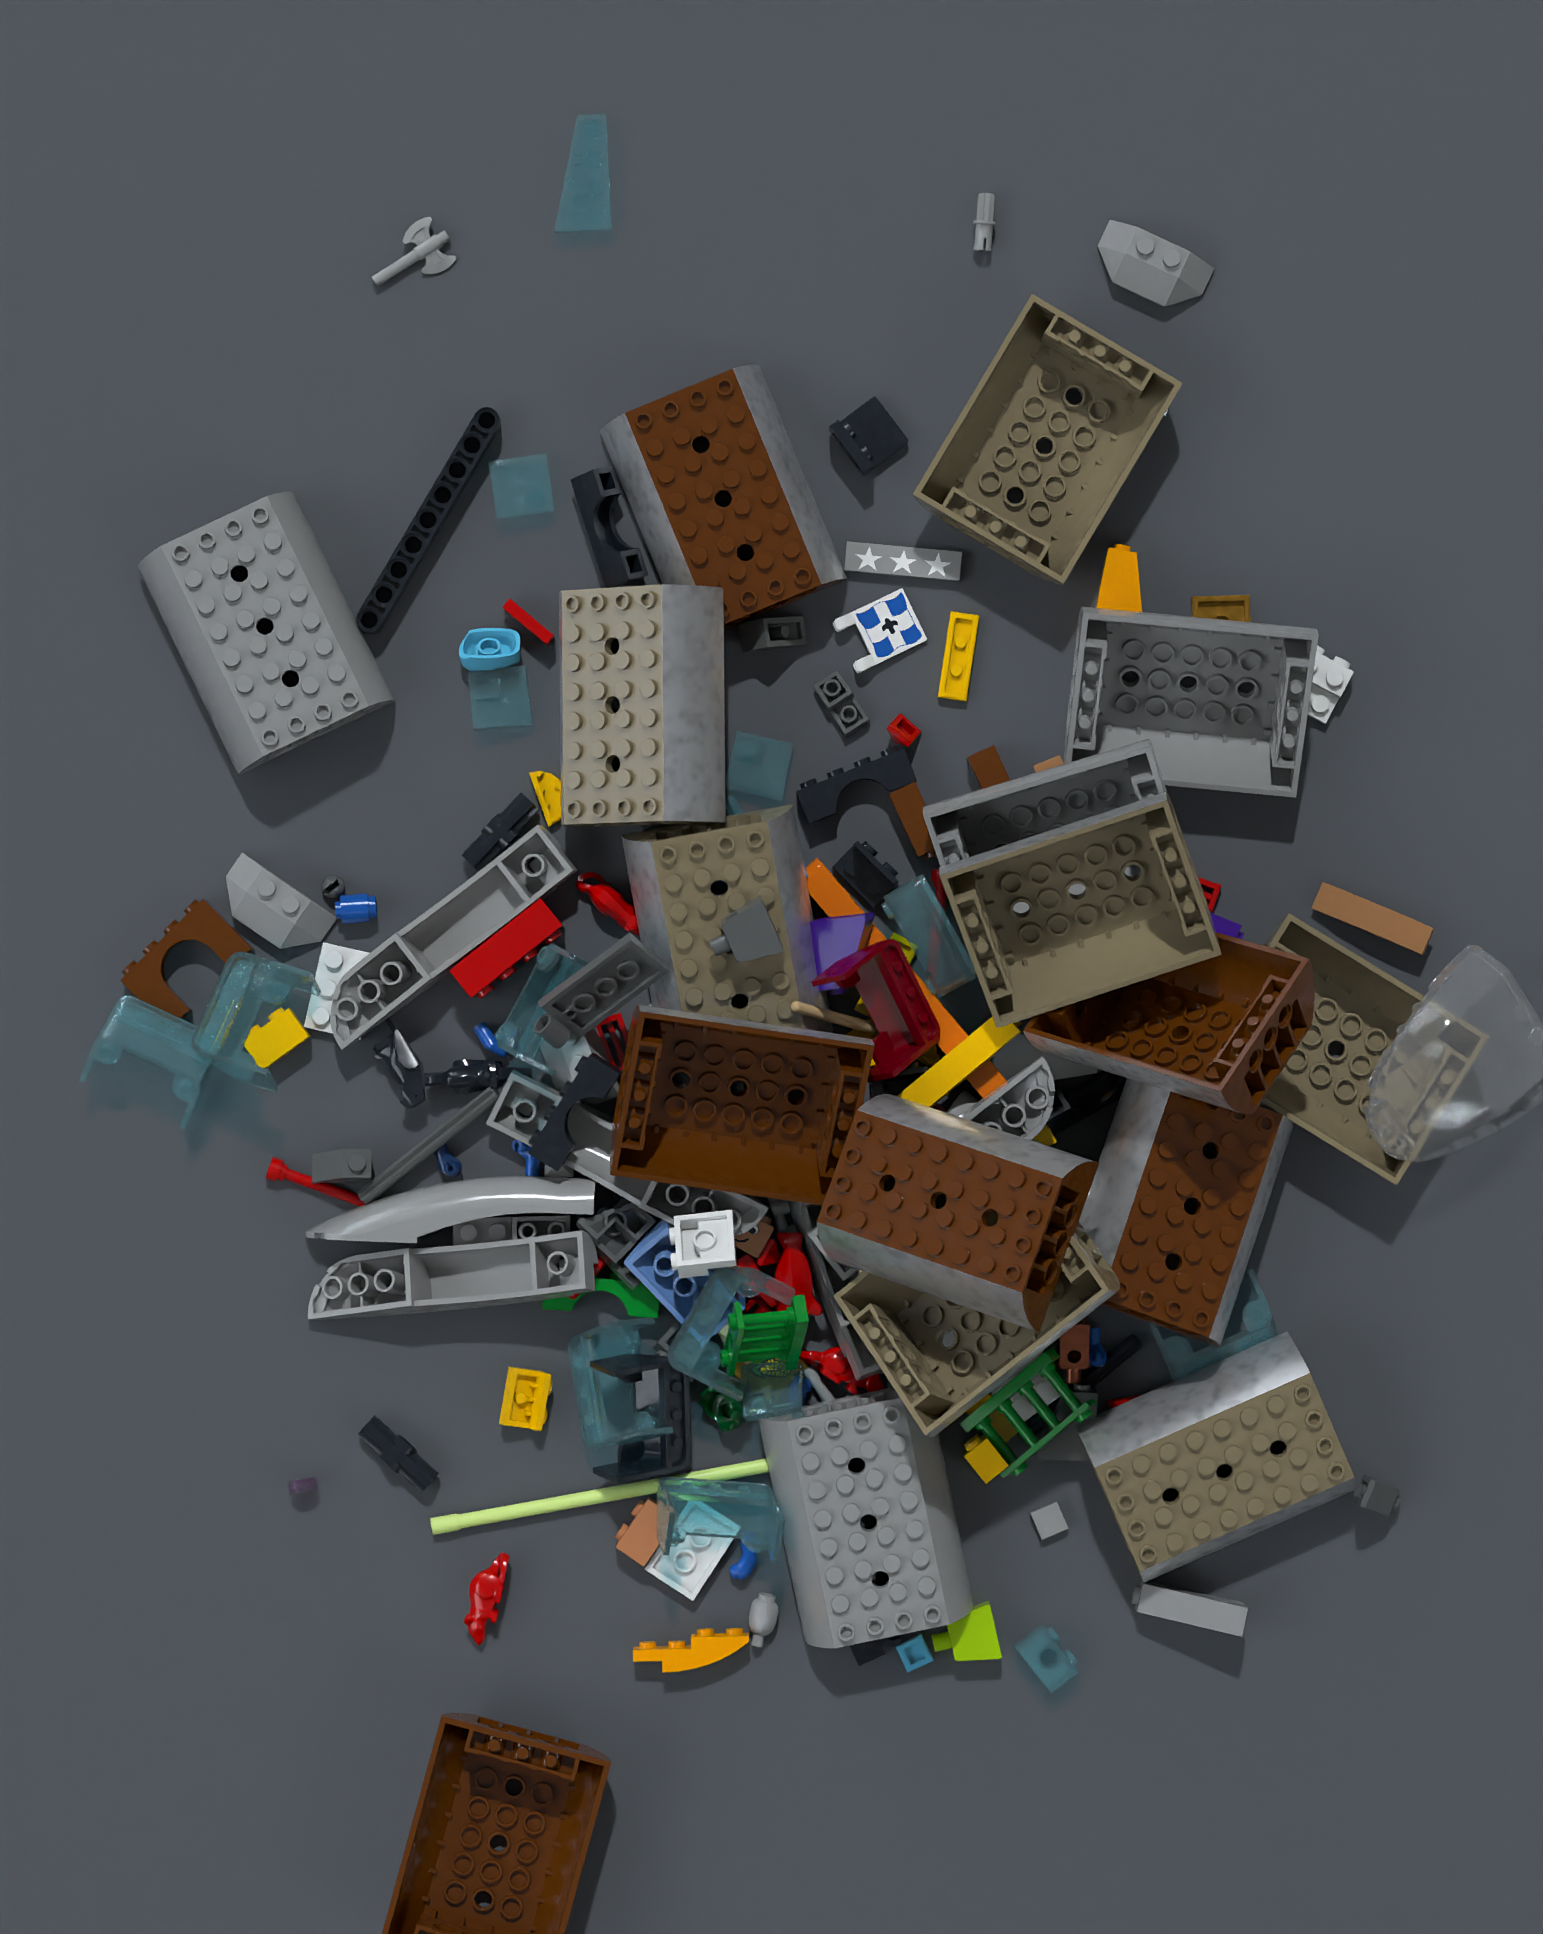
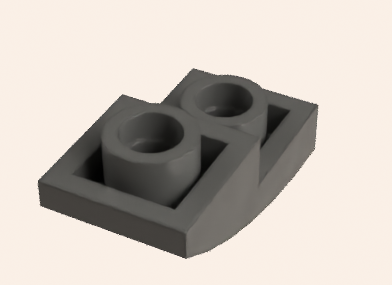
M838 670L813 685L846 738L870 723V719Z

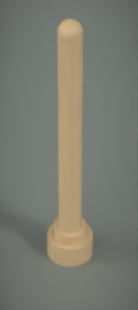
M794 1001L791 1004V1010L795 1013L879 1035L874 1022L799 1001Z

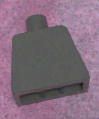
M761 895L721 920V926L725 934L709 940L715 956L732 950L737 962H744L784 951Z

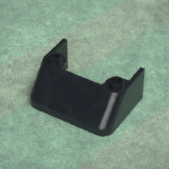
M623 1354L590 1361L591 1368L612 1377H617L625 1383L635 1382L637 1436L626 1438L619 1445L617 1452L618 1462L593 1467V1473L615 1484H622L685 1469L691 1460L689 1367L687 1363L674 1356Z

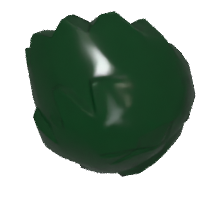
M722 1382L705 1389L701 1393L700 1404L704 1406V1412L716 1421L721 1432L738 1429L749 1418L751 1411L747 1396L737 1385Z

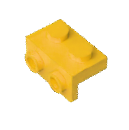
M509 1366L499 1424L542 1431V1426L547 1420V1397L552 1391L551 1374L540 1370Z

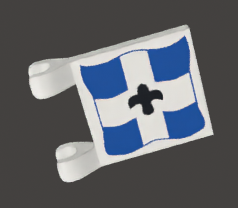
M903 588L839 617L833 622V627L837 632L856 624L870 655L855 661L853 667L856 673H861L927 641Z

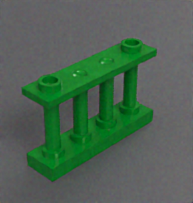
M804 1295L792 1296L790 1307H786L784 1311L742 1315L740 1301L734 1302L732 1313H728L729 1328L724 1349L720 1350L721 1366L726 1367L728 1377L734 1376L738 1362L775 1358L784 1362L785 1371L797 1370L809 1323Z
M1053 1348L1040 1355L960 1423L966 1432L975 1428L978 1432L982 1431L1009 1466L1000 1473L1003 1478L1011 1474L1014 1477L1021 1474L1028 1468V1465L1025 1463L1074 1421L1077 1420L1080 1424L1093 1413L1090 1408L1097 1403L1094 1399H1091L1082 1405L1054 1370L1056 1366L1053 1363L1060 1356ZM1038 1375L1042 1378L1046 1377L1072 1409L1073 1413L1064 1421H1059L1033 1388L1032 1380ZM1017 1393L1021 1396L1024 1395L1052 1429L1041 1440L1036 1437L1012 1407L1013 1402L1011 1398ZM995 1411H998L999 1414L1003 1413L1029 1445L1030 1449L1019 1458L990 1424L992 1420L989 1417Z

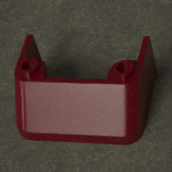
M894 939L879 941L836 961L811 981L813 987L835 982L843 989L856 985L879 1032V1035L873 1039L874 1050L872 1058L876 1065L869 1070L867 1083L895 1077L932 1047L940 1038L938 1021L900 944Z

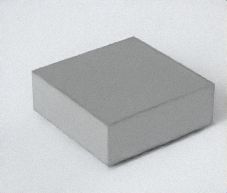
M1057 1501L1030 1512L1042 1540L1069 1529Z

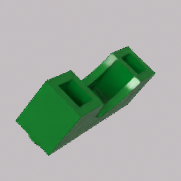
M609 1273V1278L597 1277V1275L594 1277L595 1291L602 1290L616 1295L624 1303L629 1316L658 1318L660 1301L642 1282L632 1291L615 1273ZM589 1292L581 1293L576 1299L561 1297L542 1300V1309L571 1311L577 1300Z

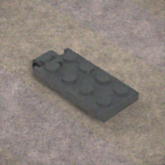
M628 933L538 1001V1005L547 1014H543L537 1019L533 1030L556 1049L561 1048L568 1041L570 1031L581 1038L669 972L668 964L631 933Z

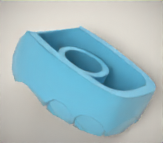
M478 628L469 630L459 646L460 663L469 671L501 669L513 666L520 661V635L512 629Z

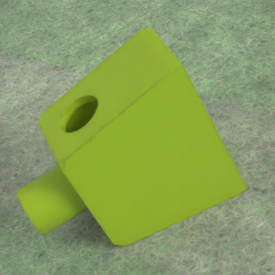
M989 1601L974 1606L973 1610L965 1617L947 1625V1632L931 1635L935 1652L952 1648L955 1661L1002 1658Z

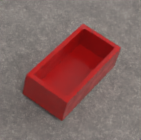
M540 898L449 971L470 998L478 996L479 999H483L495 989L492 985L499 978L505 981L518 971L515 968L522 960L528 963L540 953L537 948L546 942L548 945H551L563 935L560 930L564 928V925L545 901Z

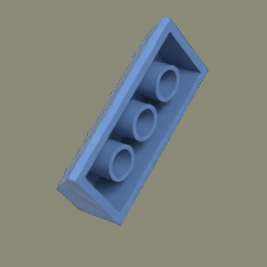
M662 1219L644 1235L626 1258L624 1264L703 1345L728 1324V1313H732L734 1302L740 1301L742 1311L745 1309V1296L719 1268L708 1269L709 1275L679 1278L678 1270L673 1271L671 1265V1253H676L675 1245H671L669 1228H674V1225Z

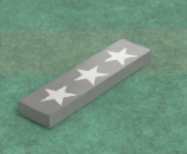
M847 541L844 571L959 582L962 552Z

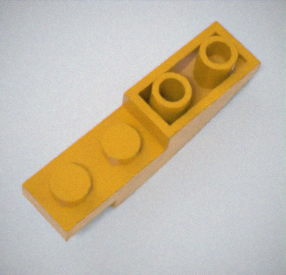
M702 1628L697 1629V1634H691V1645L685 1646V1641H668V1646H656L655 1641L639 1642V1646L633 1647V1662L662 1661V1673L695 1669L721 1660L736 1652L749 1642V1633H743V1628H727L726 1633H714V1629Z

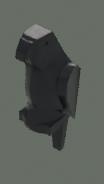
M388 1017L385 1022L393 1034L374 1045L373 1050L376 1053L374 1057L377 1060H384L392 1078L399 1085L403 1086V1100L400 1103L406 1108H416L426 1101L423 1063Z
M456 1060L447 1071L424 1073L425 1087L448 1085L454 1088L458 1094L473 1093L486 1090L489 1087L495 1088L503 1085V1079H508L513 1070L523 1075L532 1074V1068L502 1067L501 1062L491 1060Z

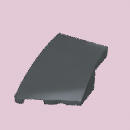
M634 1203L623 1205L618 1209L606 1210L599 1215L589 1218H580L576 1222L579 1230H583L590 1235L600 1258L633 1291L641 1281L628 1269L624 1261L644 1235L653 1228L656 1221L645 1210L639 1208Z

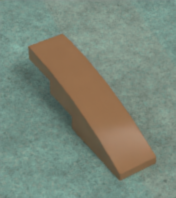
M1322 882L1312 905V909L1421 955H1424L1434 932V928L1325 882Z

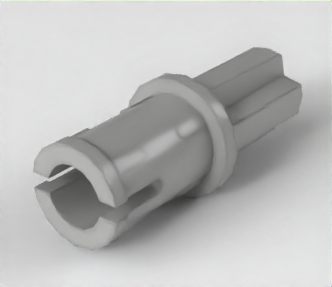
M991 193L978 194L976 220L973 221V224H976L973 247L975 251H992V229L996 222H993L995 196Z

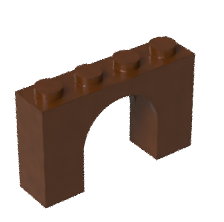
M994 745L966 758L980 789L1010 781ZM913 782L888 794L917 858L924 856L925 860L936 856L923 817V807L926 804L916 783Z
M195 899L184 910L187 915L179 923L176 919L171 922L163 931L166 935L159 942L153 940L142 951L145 956L138 963L133 960L122 971L125 976L120 981L168 1030H173L192 1011L186 1002L169 986L164 973L166 958L176 945L189 940L203 942L230 969H235L254 950L205 899H202L200 902Z

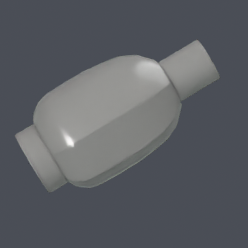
M759 1593L758 1598L752 1601L748 1624L753 1633L751 1642L753 1646L762 1647L764 1637L774 1629L778 1616V1605L775 1602V1595Z

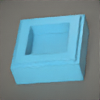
M922 1633L895 1646L907 1673L934 1661Z

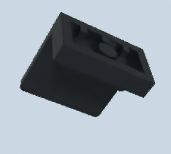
M875 396L843 420H837L829 426V432L863 477L909 441Z
M857 840L833 868L874 907L899 882L895 878L899 873L887 861L882 865L875 858L878 852L868 842L865 841L861 844Z
M912 1062L893 1078L869 1082L871 1098L882 1094H890L889 1085L883 1084V1082L919 1078L928 1070V1066L921 1067V1062Z

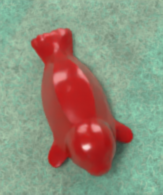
M778 1233L777 1237L783 1248V1253L774 1276V1290L777 1299L774 1311L786 1310V1307H790L792 1296L804 1295L807 1313L820 1316L823 1309L813 1295L811 1268L802 1251V1233Z

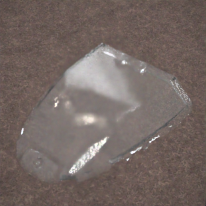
M1467 945L1427 987L1429 992L1421 1002L1413 1005L1411 1008L1413 1013L1406 1023L1397 1028V1037L1391 1047L1383 1051L1367 1085L1371 1088L1369 1106L1364 1107L1368 1129L1379 1147L1396 1159L1422 1162L1455 1152L1502 1130L1543 1102V1023L1511 971L1478 945Z

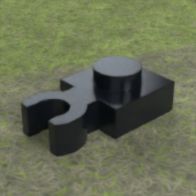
M887 1637L850 1645V1648L858 1665L861 1666L885 1655L882 1646H896L902 1640L900 1637L895 1639Z

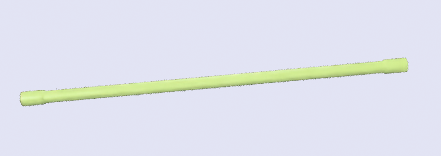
M759 1459L469 1513L430 1518L433 1535L458 1531L467 1527L769 1473L767 1459Z

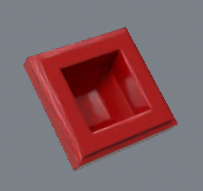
M901 713L886 728L895 743L909 747L921 733V730Z
M770 1237L756 1260L758 1265L764 1266L779 1262L781 1255L773 1238Z

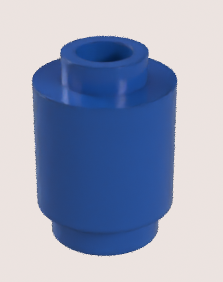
M368 893L340 895V901L335 902L336 919H342L343 924L371 922V919L378 918L376 896H369Z

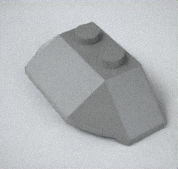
M1109 220L1097 246L1113 284L1162 307L1201 296L1214 270L1212 266L1192 252L1139 227L1114 220Z
M243 852L226 875L232 916L279 949L322 942L337 920L335 915Z
M596 1026L581 1038L570 1031L568 1041L558 1049L552 1047L535 1034L553 1084L557 1090L561 1091L567 1080L573 1082L578 1074L574 1069L583 1055L588 1058L594 1052L609 1062ZM616 1081L605 1098L587 1097L581 1100L596 1105L615 1098L618 1095V1083Z

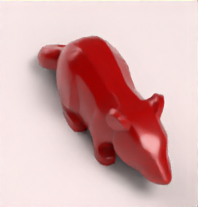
M594 872L583 873L577 878L576 888L582 893L590 894V899L599 912L606 917L610 916L625 931L640 936L635 908L624 900V896L617 889L612 887L609 882L606 883L599 874ZM594 877L602 883L588 885L585 883V880Z
M832 1347L822 1352L802 1351L800 1354V1360L812 1365L820 1373L837 1384H840L841 1381L846 1382L845 1388L855 1395L859 1393L858 1387L866 1388L868 1392L884 1389V1384L878 1374L856 1381L847 1356L844 1357L840 1347Z
M500 1553L489 1568L480 1571L472 1578L469 1586L471 1607L470 1614L466 1615L464 1623L468 1626L469 1633L477 1645H481L486 1637L487 1621L490 1619L492 1623L496 1624L498 1620L499 1609L494 1607L495 1603L500 1604L503 1596L505 1575L510 1555L507 1553Z

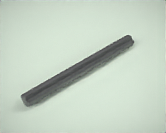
M490 1087L484 1090L360 1189L357 1194L361 1201L365 1204L371 1203L494 1105L499 1098L495 1090Z

